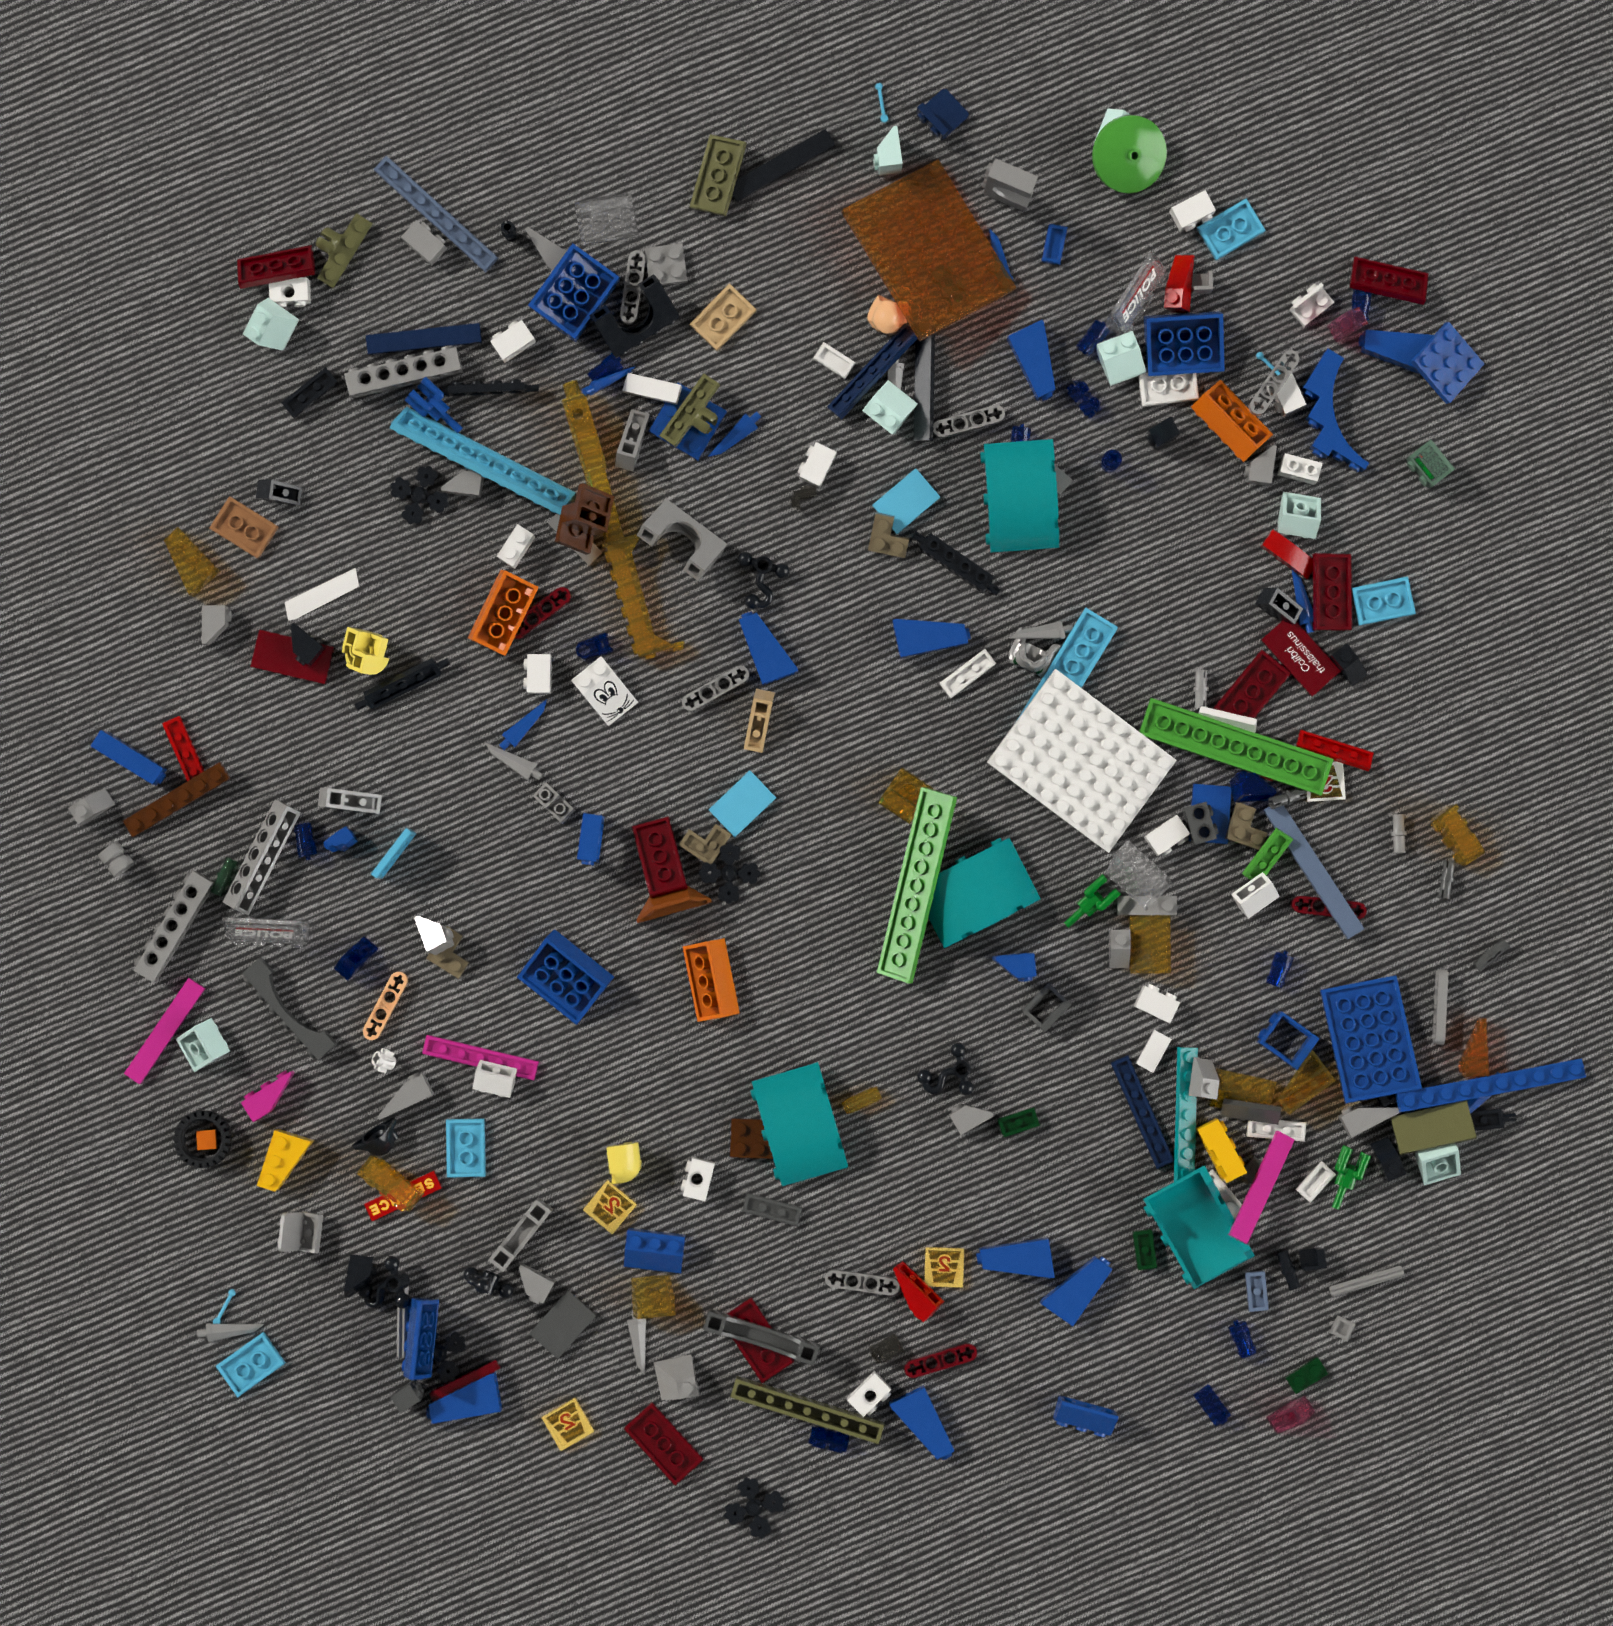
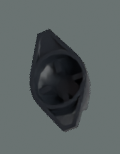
M392 1117L369 1130L352 1145L354 1150H365L375 1156L387 1154L393 1148L394 1141L399 1138L394 1130L397 1122L396 1119Z

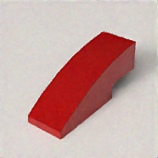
M1275 530L1270 531L1260 547L1275 556V559L1305 579H1308L1313 572V559Z

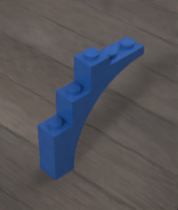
M1327 348L1301 389L1307 398L1317 400L1305 420L1308 421V425L1321 429L1309 449L1313 451V455L1320 459L1322 457L1326 459L1331 453L1333 454L1332 457L1337 461L1348 463L1349 468L1353 471L1363 472L1369 462L1361 458L1347 443L1338 427L1334 413V383L1344 358Z

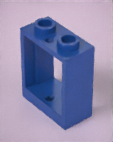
M583 813L577 859L581 860V864L594 866V862H599L605 817L602 815Z
M1282 1011L1274 1012L1268 1021L1270 1024L1267 1029L1263 1028L1258 1034L1259 1040L1257 1043L1293 1069L1298 1070L1320 1038ZM1281 1019L1307 1037L1292 1060L1265 1042Z

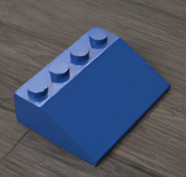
M572 243L528 306L556 329L576 342L592 321L589 315L602 307L620 282V277Z
M1218 311L1144 316L1148 376L1225 371L1223 313Z
M554 929L545 938L517 978L577 1025L607 988L614 976Z
M411 1298L408 1306L410 1316L409 1321L406 1323L408 1335L404 1343V1352L406 1354L405 1360L402 1362V1371H404L403 1376L409 1380L431 1378L439 1308V1300Z

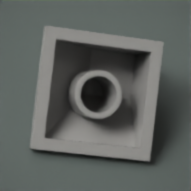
M692 1354L654 1362L661 1400H678L699 1395Z

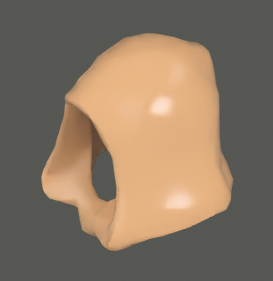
M878 295L869 309L868 322L872 328L880 333L887 334L888 336L895 335L905 323L907 324L908 303L894 302Z

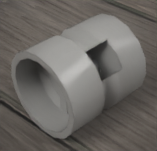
M118 841L109 845L98 855V858L104 865H109L108 870L114 878L126 872L135 863L128 854L124 855V848Z

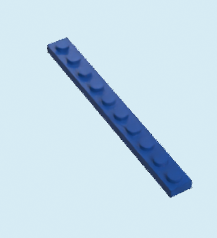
M1581 1058L1432 1086L1395 1095L1399 1113L1586 1078Z

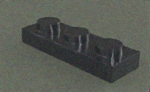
M325 367L281 403L290 415L296 418L336 386L338 381Z

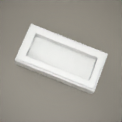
M824 342L813 357L815 361L843 379L847 378L856 362Z
M1154 1030L1136 1064L1153 1073L1172 1039Z
M1321 1161L1295 1190L1311 1203L1336 1174Z

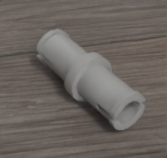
M1195 670V687H1193V691H1195V708L1207 707V691H1209V687H1207V670Z
M1394 814L1392 815L1393 832H1391V836H1393V853H1406L1405 836H1407V832L1405 831L1404 824L1405 815Z

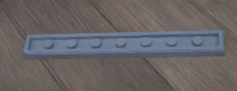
M387 156L373 169L485 273L498 260L496 255Z
M1284 806L1276 809L1265 808L1263 812L1274 829L1277 827L1293 838V841L1287 847L1347 940L1362 931L1364 927Z

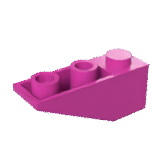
M283 1071L276 1076L278 1079L273 1083L269 1080L260 1086L261 1090L257 1093L252 1091L244 1096L245 1100L241 1104L252 1122L273 1111L293 1077V1071Z

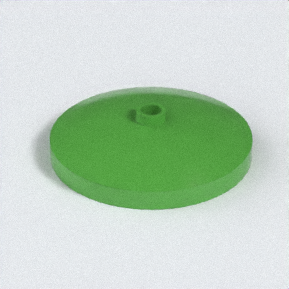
M1137 115L1120 116L1107 123L1099 132L1092 152L1093 166L1099 179L1110 189L1121 193H1136L1151 186L1162 173L1167 157L1166 142L1160 129L1152 121Z

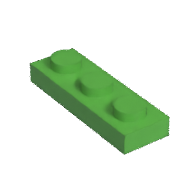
M1276 827L1242 874L1250 880L1262 872L1267 875L1293 841V838Z

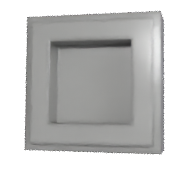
M1337 1315L1329 1333L1348 1342L1356 1324Z

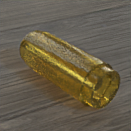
M871 1087L845 1099L841 1103L846 1114H852L878 1102L882 1097L877 1087Z

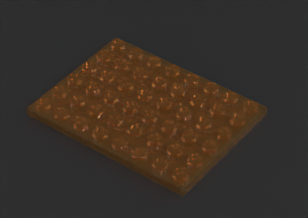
M939 159L843 208L841 211L919 341L1015 291L1017 288Z

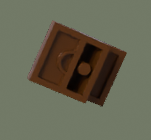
M579 484L575 503L562 506L555 542L585 555L590 554L594 536L606 533L608 530L614 496L587 484Z

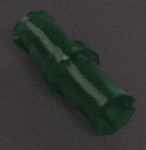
M226 857L220 872L216 874L218 877L210 892L222 897L228 881L232 879L230 876L237 861Z

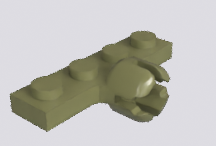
M355 213L343 234H338L329 227L324 228L320 235L328 239L329 242L322 237H318L315 244L319 249L328 254V260L316 279L333 289L373 223Z
M703 373L659 436L674 447H677L691 427H695L704 434L710 433L713 429L707 421L715 426L718 417L706 406L720 387V384Z

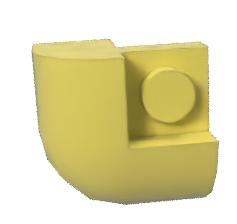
M347 627L342 653H345L346 666L363 674L372 675L381 672L389 661V658L384 657L388 639L377 633Z
M626 1142L606 1147L612 1184L626 1183L634 1179L642 1165L639 1143Z

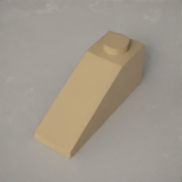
M756 689L744 749L763 753L775 692Z

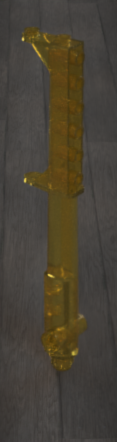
M577 380L566 382L563 384L566 398L562 400V405L586 483L591 487L612 495L605 471L607 465L587 398L583 393L581 394ZM581 413L583 417L576 420L573 418V415ZM613 501L608 530L606 533H602L605 541L602 547L603 549L607 548V552H604L606 561L612 564L613 570H610L612 581H617L618 588L615 591L618 600L622 599L624 605L620 608L623 618H627L629 625L626 626L629 637L633 636L635 642L631 644L634 655L638 654L639 658L645 657L648 660L657 657L656 653L669 649H673V652L684 649L683 645H685L684 641L670 644L654 634L632 555L640 538L637 534L624 537Z

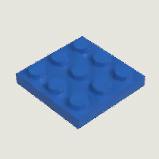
M1450 322L1444 323L1411 360L1412 365L1446 404L1452 402L1484 365V362Z
M678 382L677 384L682 386L678 404L665 402L649 429V433L666 443L668 442L659 435L691 392L689 388ZM711 401L708 402L706 407L718 417L715 426L707 421L713 430L708 434H704L695 427H691L678 446L675 447L697 461L727 413L726 410Z

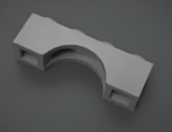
M538 1197L488 1261L504 1272L553 1209Z

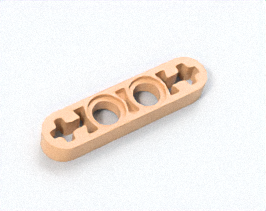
M395 972L390 976L364 1026L363 1035L368 1040L379 1038L408 983V977L404 972ZM401 975L402 980L404 982L403 984H398L396 988L400 989L398 993L395 989L389 988V986L391 984V986L394 987L396 984V980H394V977H399ZM387 992L395 994V1000L392 1003L385 1000ZM378 1009L386 1011L385 1019L379 1020L376 1017ZM372 1019L382 1023L381 1027L377 1025L375 1028L377 1034L369 1036L370 1032L367 1029L372 1028L375 1024L371 1022Z

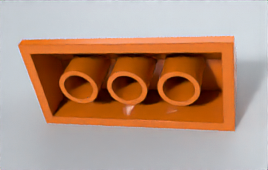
M1221 379L1191 406L1196 415L1201 417L1208 427L1243 462L1273 435L1255 415L1250 413L1249 408Z
M500 570L468 639L506 656L539 587L506 570Z
M725 938L683 946L697 1021L740 1014Z

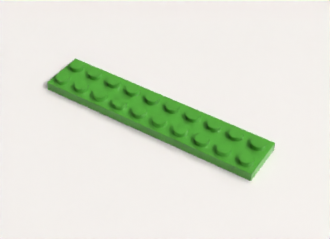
M1150 698L1139 731L1149 739L1322 796L1334 760Z
M921 787L877 969L879 974L908 984L913 983L956 805V796L926 787Z

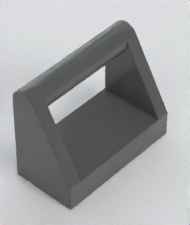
M1048 983L1022 1011L1043 1032H1046L1072 1004ZM1052 991L1062 1002L1040 1023L1030 1012Z

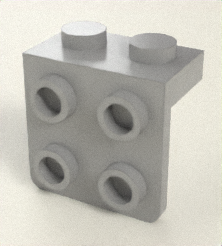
M305 1211L282 1213L277 1242L278 1251L319 1253L323 1214Z

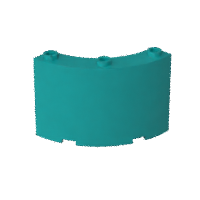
M1053 439L984 444V452H980L981 464L985 463L987 493L983 494L984 505H988L989 533L985 534L986 545H990V553L1059 548L1058 494Z
M999 838L991 842V847L968 859L963 856L955 861L956 865L939 873L928 918L944 948L1041 899L1010 838L1003 841Z
M818 1062L752 1081L753 1089L750 1092L753 1101L757 1100L764 1125V1130H761L764 1142L768 1141L776 1166L773 1169L775 1179H780L782 1186L848 1167Z
M1205 1165L1143 1199L1146 1204L1143 1207L1148 1217L1153 1216L1163 1234L1160 1238L1165 1247L1170 1246L1184 1271V1274H1182L1184 1281L1187 1285L1191 1284L1193 1289L1255 1256L1248 1243L1244 1244L1228 1235L1235 1220Z

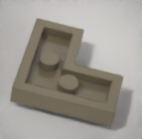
M876 512L868 550L905 558L909 538L891 535L895 516Z
M1237 802L1225 839L1259 851L1264 845L1268 833L1251 827L1256 808Z
M715 824L707 838L703 839L689 829L679 843V846L703 862H708L711 865L719 855L720 847L727 843L732 834Z
M450 928L454 935V946L437 955L429 953L426 959L459 979L470 962L454 953L463 935Z

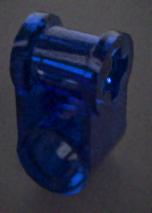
M602 633L578 643L576 646L577 656L581 660H588L613 652L614 649L610 647L607 638L608 633ZM582 646H587L590 652L584 656L579 653V649Z

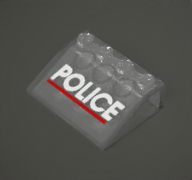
M1150 251L1104 324V327L1118 336L1134 329L1135 325L1132 323L1136 318H1141L1145 312V309H1143L1146 302L1150 304L1156 295L1153 291L1157 286L1160 288L1166 280L1164 277L1166 270L1153 251Z
M222 917L228 941H234V945H245L246 942H253V946H265V943H272V947H284L285 943L291 944V948H303V944H309L310 921Z

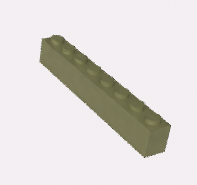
M736 1376L730 1396L746 1403L879 1444L884 1428L883 1421L867 1416L863 1417L860 1414L740 1376Z

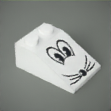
M601 656L571 680L608 726L638 703Z

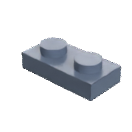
M1265 1271L1245 1272L1248 1311L1269 1310Z

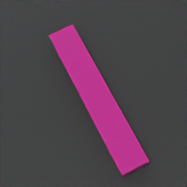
M191 978L187 979L124 1072L126 1076L138 1084L143 1082L206 988Z
M426 1035L422 1054L476 1067L479 1061L483 1060L517 1068V1077L535 1080L539 1061L431 1035Z
M1280 1131L1275 1132L1228 1234L1229 1236L1244 1244L1248 1243L1295 1139Z

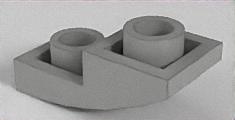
M546 782L533 795L562 824L575 811Z

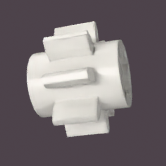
M384 1048L381 1049V1052H375L372 1057V1064L375 1065L374 1069L385 1074L387 1070H392L396 1064V1058L393 1056L394 1053Z

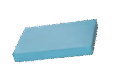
M1247 198L1196 228L1216 261L1266 231Z
M915 468L872 506L878 513L895 516L892 530L897 535L939 500L940 496Z
M1408 576L1352 588V597L1359 626L1416 614Z
M749 770L709 811L736 837L776 797Z
M405 828L371 875L375 878L383 879L415 837L416 832Z
M485 1118L446 1119L447 1177L486 1176Z
M262 1332L217 1364L216 1368L238 1398L286 1362L265 1332Z

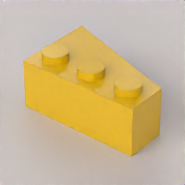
M1215 1118L1196 1128L1222 1181L1228 1183L1247 1173L1242 1157L1235 1151L1236 1145L1232 1138H1228L1226 1134L1228 1130L1223 1121Z
M281 1129L274 1130L257 1186L271 1191L279 1190L315 1140Z

